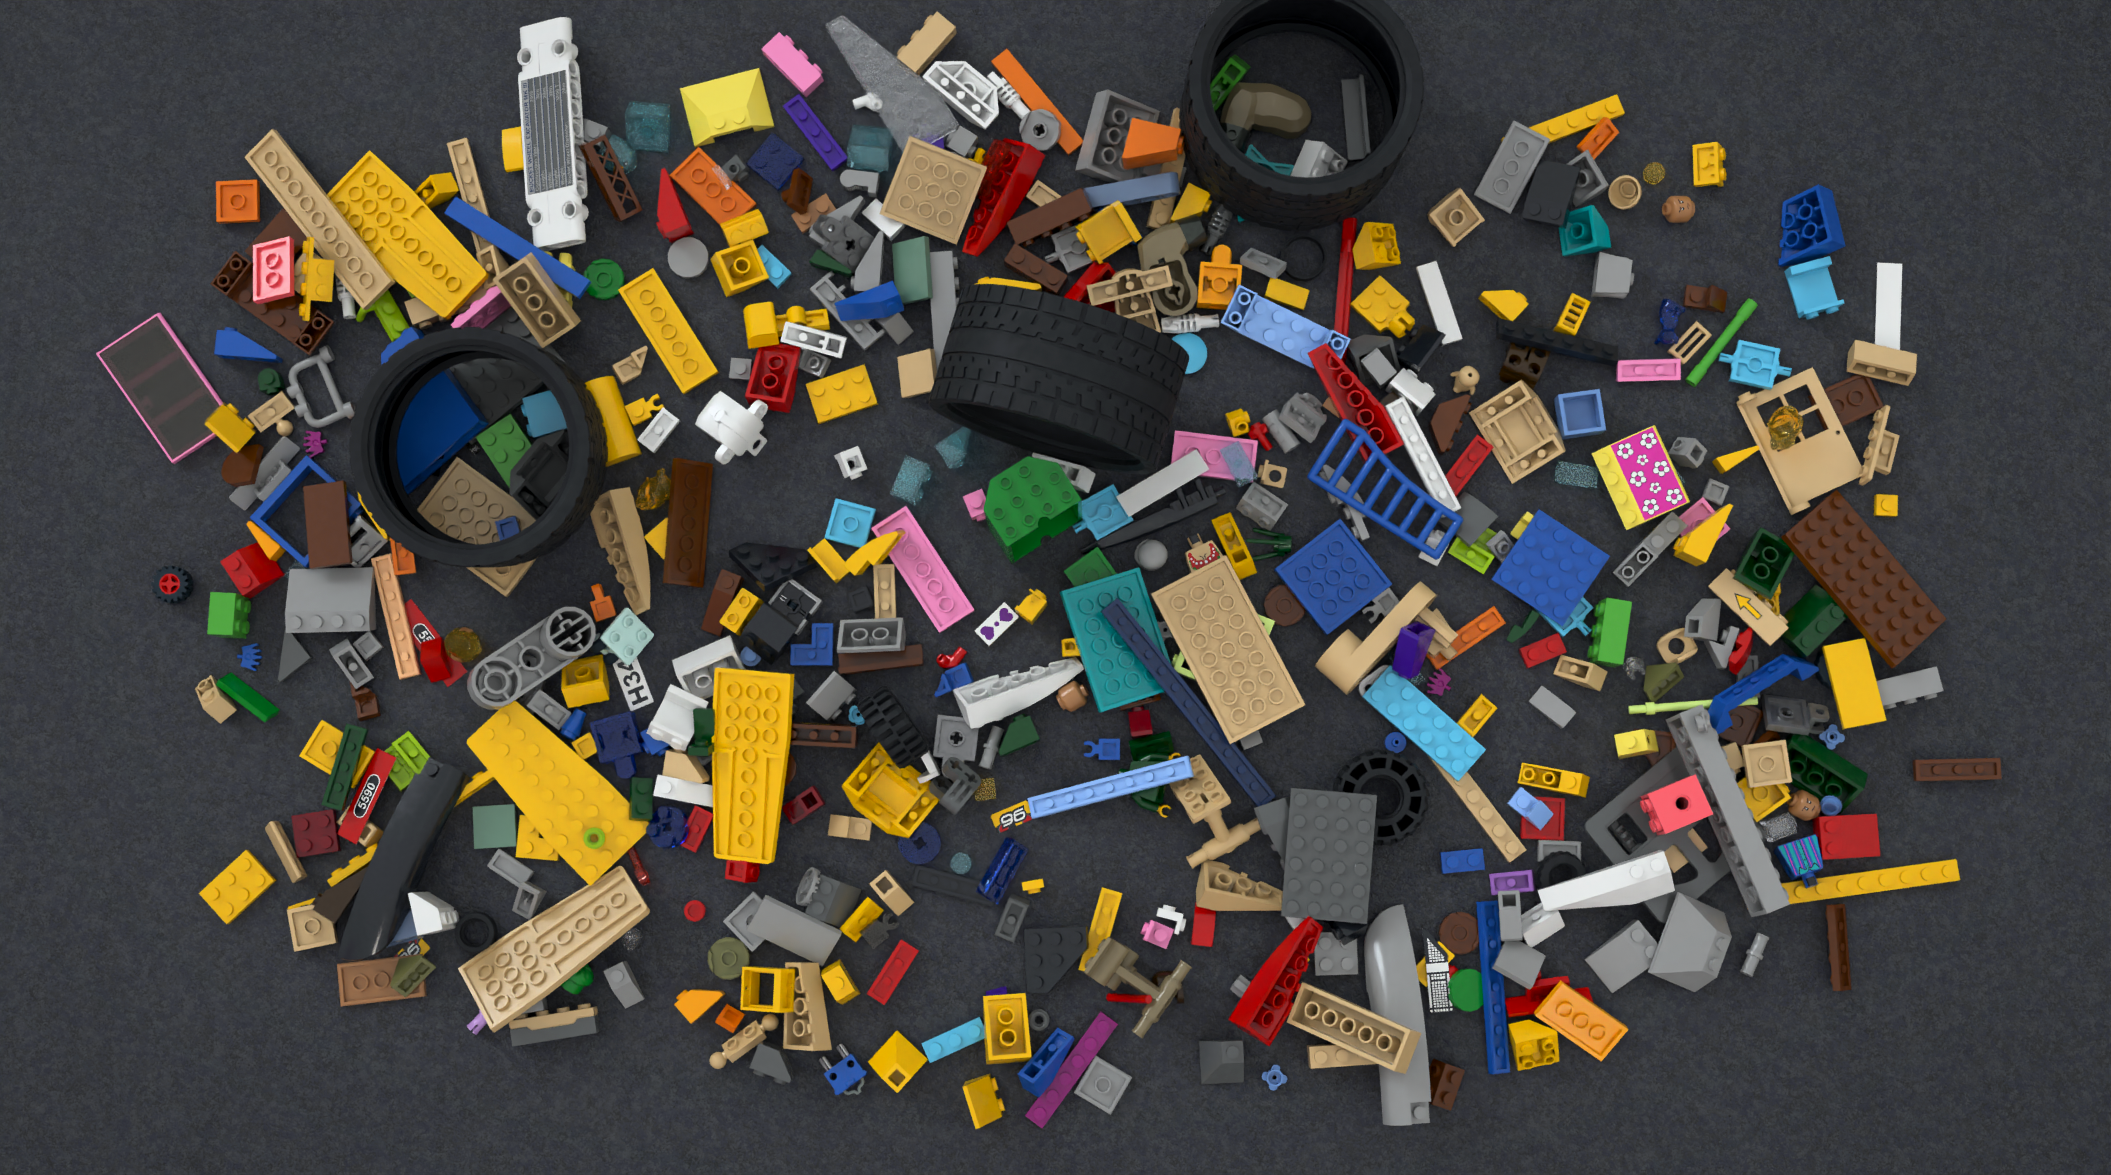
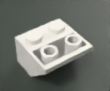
M1306 140L1290 176L1321 177L1344 171L1348 161L1324 142Z

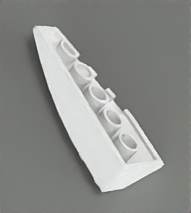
M1658 850L1537 891L1544 911L1632 905L1673 892L1675 889L1665 853L1662 850Z

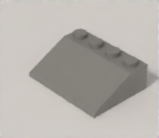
M1108 89L1097 92L1075 171L1111 183L1141 178L1144 167L1127 170L1123 166L1122 155L1132 118L1157 123L1160 111Z
M374 567L290 569L285 608L286 633L376 630Z

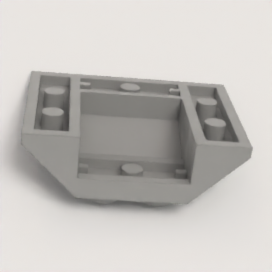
M1677 892L1648 973L1692 992L1698 991L1717 978L1732 938L1725 913Z

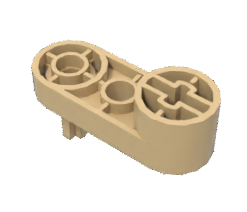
M1420 581L1364 641L1347 629L1325 651L1315 667L1348 695L1398 642L1399 632L1402 627L1419 621L1435 629L1433 638L1445 649L1454 642L1458 634L1428 609L1437 595Z

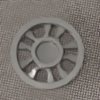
M810 867L806 871L799 884L796 903L800 906H808V903L810 904L812 901V892H817L818 887L815 885L820 883V878L818 877L821 872L814 867Z

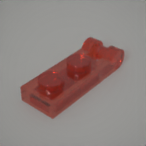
M994 139L981 164L987 166V169L977 192L980 196L988 197L991 194V185L1012 148L1008 143Z

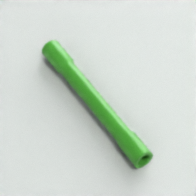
M1748 298L1727 328L1685 379L1689 385L1696 387L1707 369L1737 330L1757 308L1758 305L1755 301Z

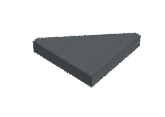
M286 629L278 675L279 682L286 680L312 659L294 633H286Z

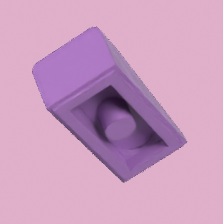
M1533 869L1489 874L1492 895H1498V891H1536Z

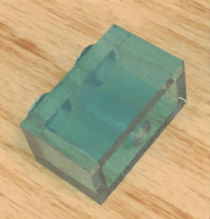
M906 455L890 495L915 506L916 501L920 502L924 490H922L924 482L928 483L931 477L930 465Z

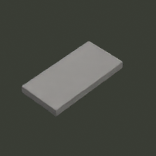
M1513 121L1474 196L1511 214L1551 139Z
M767 895L763 898L746 929L801 957L819 963L820 966L824 965L842 934L841 930Z

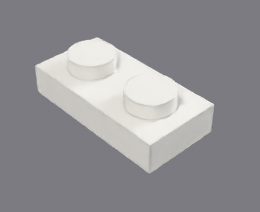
M662 408L637 440L655 454L679 424L680 420L665 408Z

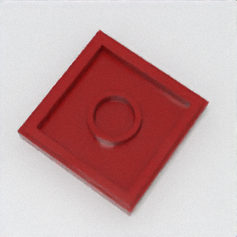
M1534 797L1537 800H1541L1553 812V816L1541 830L1521 816L1520 839L1564 841L1565 798Z

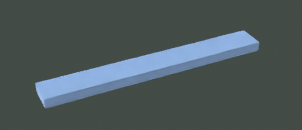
M1184 756L1027 799L1032 819H1037L1192 778L1194 774L1190 757Z

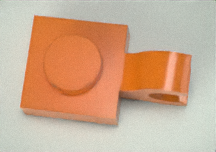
M596 584L591 586L595 600L591 601L590 605L596 622L617 616L612 597L610 595L604 596L602 585Z

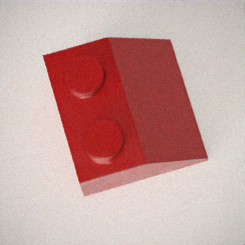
M258 542L241 548L220 561L241 595L250 599L285 576L278 563L267 557Z

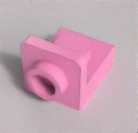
M980 489L963 496L972 520L977 519L978 522L986 519L984 513L986 497L983 490Z
M1150 920L1149 923H1144L1140 934L1144 935L1143 940L1167 949L1174 929Z

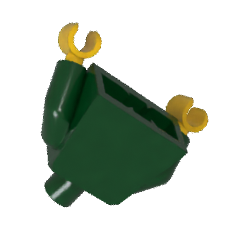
M1150 752L1139 757L1138 761H1132L1129 770L1121 768L1118 774L1173 760V756L1180 757L1181 755L1173 753L1168 756L1167 753ZM1166 784L1130 794L1131 798L1141 808L1154 813L1158 811L1162 817H1168L1162 814L1164 807L1171 809L1167 804H1162Z

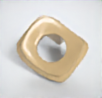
M1685 628L1675 629L1657 641V649L1666 663L1679 664L1697 653L1698 648L1694 640L1684 637ZM1674 638L1682 640L1684 650L1681 654L1671 653L1668 647L1670 640Z

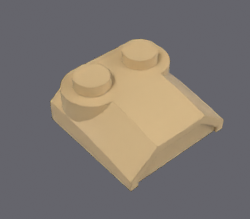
M1457 188L1446 195L1427 214L1429 222L1437 227L1452 247L1456 246V243L1477 225L1485 221L1461 188Z

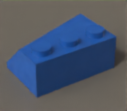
M1818 184L1783 202L1781 220L1783 239L1780 240L1782 253L1778 266L1798 265L1813 261L1846 246L1832 190Z

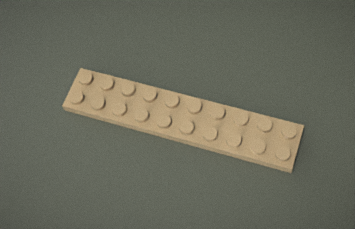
M271 129L245 156L246 160L305 236L314 237V247L323 259L334 260V273L361 308L368 310L395 281L277 130Z

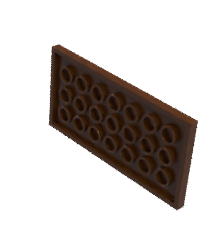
M1837 489L1781 537L1891 668L1896 667L1946 620L1945 616Z

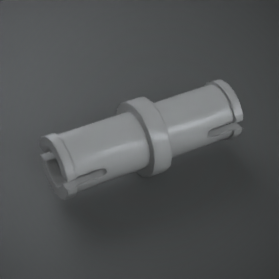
M996 726L991 727L987 743H984L983 746L985 749L979 764L980 767L992 770L996 753L1000 749L999 744L1004 729Z
M1756 933L1750 950L1747 949L1746 951L1747 957L1740 970L1742 974L1753 977L1759 960L1763 959L1762 953L1769 937Z

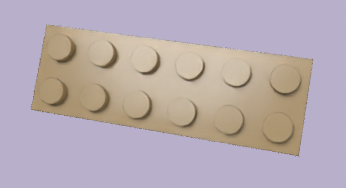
M1303 982L1287 1020L1289 1024L1390 1070L1403 1074L1407 1072L1421 1033L1314 985Z

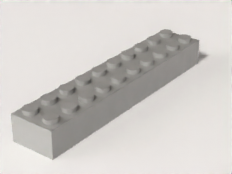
M1699 705L1666 719V723L1689 775L1696 774L1713 815L1708 816V819L1751 917L1768 914L1790 905L1788 901L1789 895L1779 881V872L1773 867L1770 860L1771 854L1761 840L1762 833L1755 826L1753 813L1750 808H1747L1744 801V792L1738 787L1735 780L1736 774L1729 767L1727 754L1718 742L1719 736L1717 731L1712 726L1708 728L1707 733L1697 731L1694 715H1698L1699 712L1703 711L1704 715H1708L1710 720L1708 711L1703 705Z

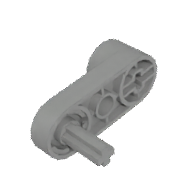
M563 607L553 612L483 659L471 670L467 679V690L471 699L477 705L488 710L501 709L508 706L576 660L592 646L596 637L592 618L584 610L577 607ZM562 619H567L561 622L550 632V626L553 627ZM576 625L579 628V631L558 645L553 643L555 638ZM582 638V643H579L569 652L565 651L571 648L573 645H575ZM529 652L535 656V667H528L524 664L522 660L523 653Z

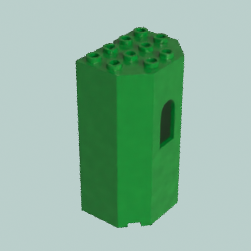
M1027 456L990 480L984 513L989 530L1010 563L1013 564L1042 546L1041 539L1044 536H1049L1053 539L1072 527V525L1082 520V499L1058 463Z

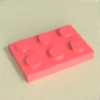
M288 236L253 245V301L256 304H262L295 296L294 239Z

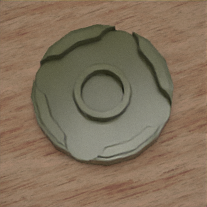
M725 937L717 940L708 952L707 962L710 970L721 979L731 980L742 975V967L749 966L750 953L748 947L741 940L735 937Z

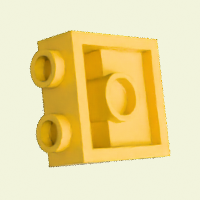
M1746 775L1736 782L1738 787L1744 792V801L1747 808H1750L1753 813L1754 822H1758L1791 799L1788 794L1790 790L1785 783L1748 788Z

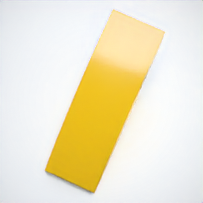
M904 530L894 531L871 540L852 554L843 566L854 576L862 575L870 564L873 566L881 564L906 532Z

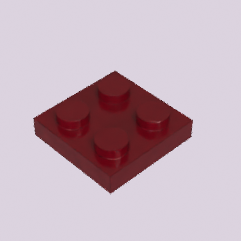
M335 809L291 816L297 858L341 851L339 835L337 834L338 826Z

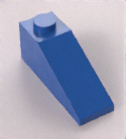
M893 281L834 303L840 321L886 318L904 311L900 294Z
M225 327L224 330H217L214 355L220 358L282 363L283 361L279 356L239 333L238 329Z
M1059 1028L1051 1034L1018 1073L1022 1087L1037 1097L1044 1093L1053 1082L1074 1041V1037Z

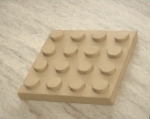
M909 136L879 214L957 245L987 166Z

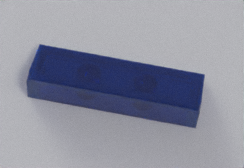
M1005 838L976 892L998 904L1029 849L1013 838Z

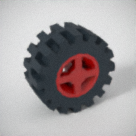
M164 566L162 570L156 571V576L153 575L152 579H154V582H151V586L154 588L152 591L163 602L179 604L181 601H186V597L191 595L190 591H193L194 587H191V584H194L193 580H191L192 576L187 573L188 571L180 567Z

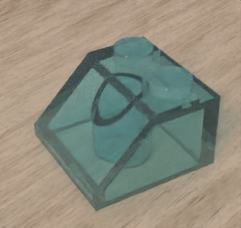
M630 101L625 111L627 149L668 153L671 132V104Z
M853 125L847 147V167L888 171L891 162L894 129Z

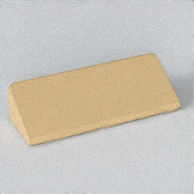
M279 821L269 822L265 830L291 881L296 883L307 877V874L299 858H297L296 852Z

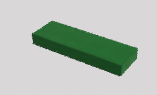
M232 673L220 678L216 683L217 687L263 722H267L275 717L280 710Z

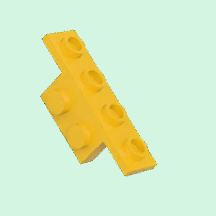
M307 237V241H303V253L306 254V260L302 262L301 273L305 274L304 283H301L300 286L303 304L300 303L299 316H302L304 321L310 320L311 300L332 302L334 260L313 258L314 237Z

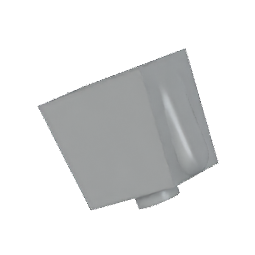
M1599 252L1595 259L1591 297L1625 298L1629 293L1630 285L1634 281V273H1631L1632 260L1627 257Z

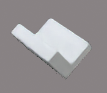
M1542 903L1521 915L1522 936L1526 944L1531 948L1565 926L1559 911H1544Z

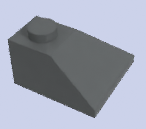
M1362 335L1350 340L1347 346L1349 359L1358 379L1364 386L1374 383V380L1361 360L1376 348L1380 350L1397 373L1401 371L1391 337Z
M1242 1039L1199 1041L1201 1084L1244 1082Z

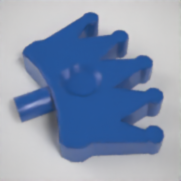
M258 643L242 647L243 655H237L238 659H242L241 667L257 671L253 665H260V662L254 660L262 659V656L255 654L261 652V650L253 648L259 646Z

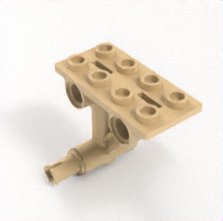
M1201 755L1190 758L1194 777L1169 783L1176 798L1184 806L1192 823L1195 824L1204 819L1208 822L1215 838L1204 843L1200 850L1186 856L1192 869L1208 859L1213 861L1225 853L1232 852L1236 847L1248 841L1252 834L1261 830L1257 818L1244 825L1239 823L1231 829H1227L1220 809L1231 804V799Z

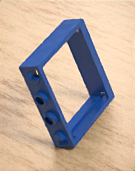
M306 455L250 518L304 567L309 568L308 554L304 557L266 523L312 470L327 483L337 481L313 458ZM347 490V499L352 504L348 509L349 524L351 525L355 518L361 515L365 509L358 498Z

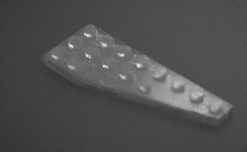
M844 15L825 24L830 36L902 152L905 149L909 136L932 144L960 128L957 120L935 88Z

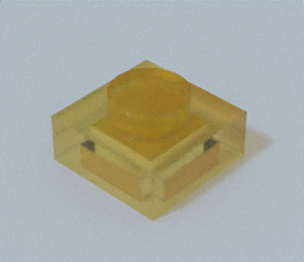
M994 778L981 779L980 786L974 792L975 801L997 799Z

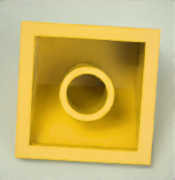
M753 240L715 252L710 259L726 297L746 291L769 278Z
M223 402L206 419L205 425L237 453L255 434L253 429L255 425L246 417L242 419L237 414L239 410L231 403L227 405Z
M603 654L574 660L562 668L561 690L568 708L609 700V681L606 665L603 661Z

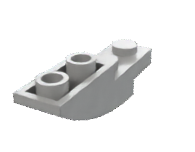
M1326 464L1321 468L1322 472L1319 475L1328 482L1335 470ZM1341 476L1335 487L1346 493L1351 484ZM1327 492L1331 504L1335 503L1336 507L1345 505L1343 512L1346 519H1350L1352 522L1351 532L1355 539L1358 538L1359 542L1368 540L1370 536L1363 522V519L1367 518V516ZM1356 492L1353 498L1359 501L1360 503L1364 504L1361 497Z
M1671 511L1632 550L1613 573L1629 587L1688 525Z

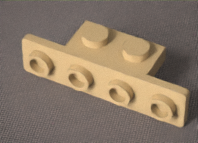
M1888 405L1877 410L1873 416L1874 427L1869 433V446L1863 455L1865 462L1859 471V484L1862 486L1872 480L1874 471L1885 475L1891 472L1899 435L1885 430L1890 406Z

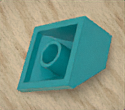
M1594 205L1571 211L1566 229L1559 228L1563 256L1595 253L1611 248L1609 228Z

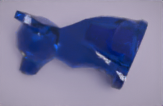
M1671 299L1662 300L1659 310L1662 331L1659 333L1654 344L1657 345L1661 342L1668 345L1679 342V338L1674 330L1678 326L1679 315L1685 313V307Z

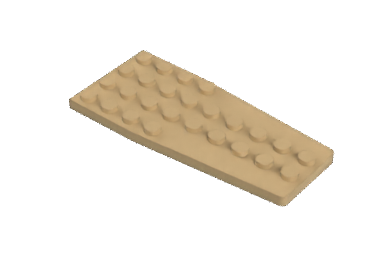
M618 866L598 878L591 886L588 884L512 930L489 948L463 964L458 970L489 1028L495 1033L548 996L650 913V909L627 871L622 866Z

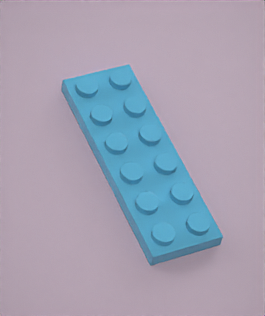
M1391 665L1387 667L1362 696L1364 700L1456 781L1463 777L1486 750L1407 679L1400 677L1398 672L1392 670Z

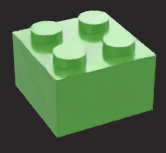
M210 592L207 634L221 638L246 639V634L249 633L250 624L247 621L248 613L251 611L249 598L237 593Z

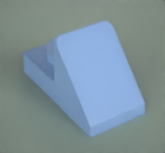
M1519 787L1507 802L1511 808L1539 830L1553 816V812L1541 800L1535 799L1522 787Z

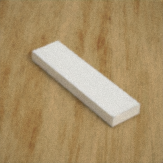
M1437 261L1416 267L1436 330L1446 334L1441 341V345L1444 346L1462 340V335Z

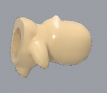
M1465 366L1460 371L1451 373V376L1456 377L1453 387L1454 392L1459 393L1470 390V394H1474L1475 385L1480 379V375L1475 368Z

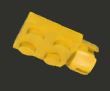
M1381 276L1376 278L1351 303V307L1379 333L1387 329L1396 337L1402 338L1406 335L1405 330L1410 331L1415 324L1414 318L1406 311L1410 302Z

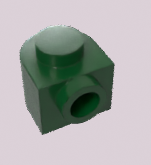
M270 368L260 372L258 383L261 392L267 395H276L280 390L285 389L284 379L280 373Z

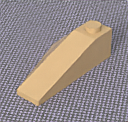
M1206 860L1201 864L1196 887L1197 907L1215 911L1282 910L1283 891L1262 881L1257 883L1247 878V874L1243 872L1238 874L1230 870L1229 865L1221 862Z

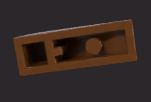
M721 569L703 620L702 630L721 637L725 626L719 621L739 593L744 578Z

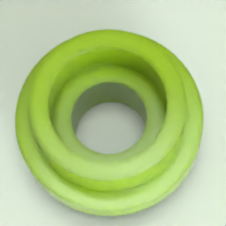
M590 828L584 834V843L591 849H597L604 844L605 834L599 828ZM592 834L598 835L599 839L597 842L591 841L590 837Z

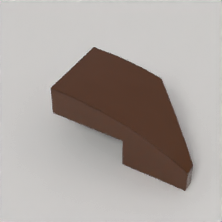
M350 682L351 694L355 699L358 719L364 721L381 716L377 696L370 689L363 686L355 689Z

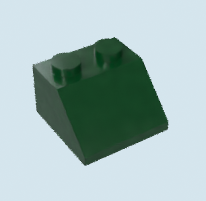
M1025 714L1013 718L1014 722L1010 723L999 749L1001 757L1040 741L1030 715L1026 717Z

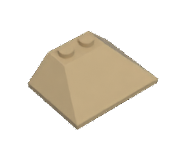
M1523 380L1518 381L1469 412L1485 440L1494 447L1492 452L1512 484L1565 452L1558 427L1539 396Z

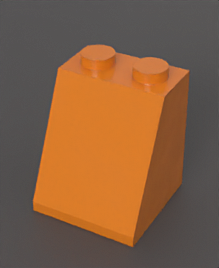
M1132 118L1122 155L1124 169L1129 170L1176 161L1178 155H1182L1184 151V136H1182L1181 129Z

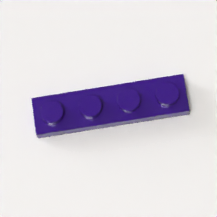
M800 94L783 105L784 110L832 172L849 160Z

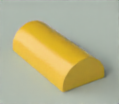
M605 376L585 382L587 386L585 388L590 390L597 403V407L600 409L604 421L602 424L606 429L608 462H606L605 467L641 455L642 452L624 407L625 405L615 377Z

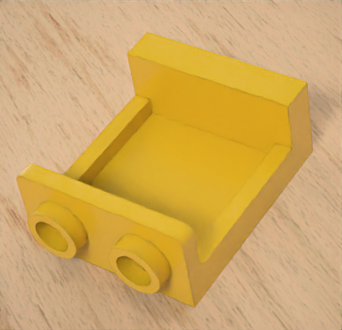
M1118 200L1075 226L1078 230L1076 236L1080 243H1085L1089 249L1086 251L1092 262L1096 260L1098 264L1103 263V259L1132 241L1137 242L1142 239L1124 206Z

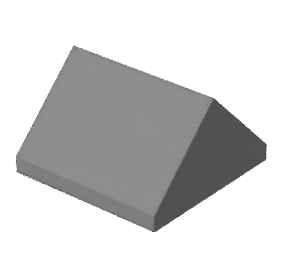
M1589 150L1584 151L1567 163V165L1581 167L1573 198L1575 207L1602 194L1609 186Z

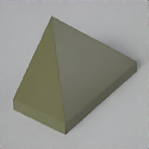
M1667 663L1646 666L1644 692L1650 702L1655 703L1684 678L1678 664Z
M422 955L400 958L390 986L404 997H407L436 966Z

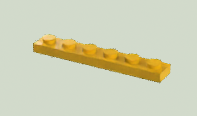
M1614 95L1529 128L1551 139L1549 142L1551 143L1594 127L1603 117L1612 120L1623 116L1625 112L1618 95Z

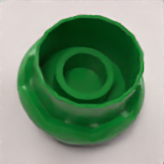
M586 964L561 984V986L570 993L579 994L585 986L592 984L594 979L593 970Z

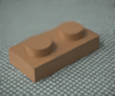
M825 193L808 204L805 214L800 215L795 212L791 216L802 234L810 230L821 214L828 215L836 210V208Z

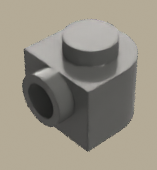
M735 155L721 167L728 178L734 182H742L749 176L750 168L739 155Z

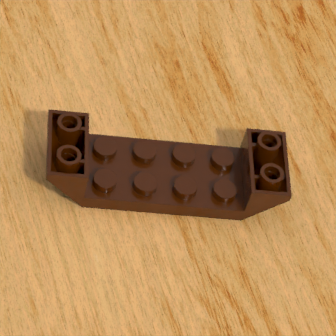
M236 251L210 283L308 355L312 354L335 323L311 305L310 320H302V316H299L300 303L303 304V299L295 293V296L256 304L253 301V263Z

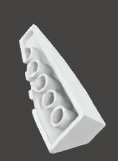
M1076 657L1051 662L1048 665L1049 667L1046 668L1033 666L1030 667L1028 672L1018 673V670L1011 671L1010 676L999 678V675H993L953 689V693L968 726L971 729L980 728L989 722L1002 720L1004 717L1027 708L1050 695L1084 670L1082 663Z

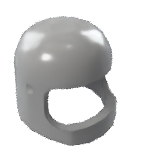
M1146 539L1142 541L1134 552V559L1138 565L1148 571L1161 568L1168 558V551L1165 545L1157 540Z

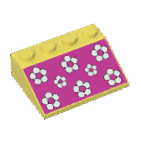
M1655 425L1592 453L1626 530L1639 526L1690 502Z

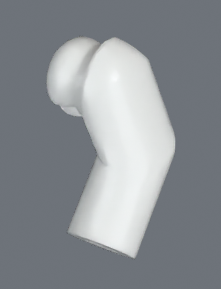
M871 94L852 100L855 110L865 106L873 111H880L883 107V102Z

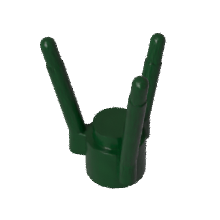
M1253 528V532L1276 538H1273V540L1246 539L1247 543L1272 544L1273 550H1277V552L1252 557L1253 561L1284 556L1285 552H1291V536H1285V533H1275Z

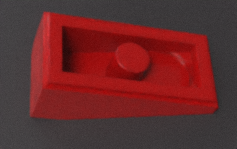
M1196 902L1191 945L1212 947L1216 911L1197 907Z

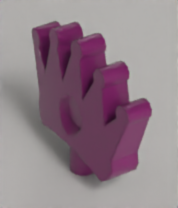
M306 431L307 434L311 435L304 437V440H309V442L304 443L303 446L310 447L306 449L307 453L313 452L309 457L313 458L320 453H324L325 450L322 444L327 443V439L322 440L321 432Z
M1439 668L1438 671L1441 674L1433 672L1437 679L1429 677V680L1434 684H1427L1432 689V691L1427 690V693L1442 696L1444 689L1450 691L1451 687L1447 683L1451 678Z

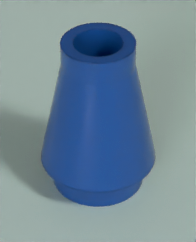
M575 708L572 715L560 727L562 729L560 734L569 740L575 741L580 736L587 714Z

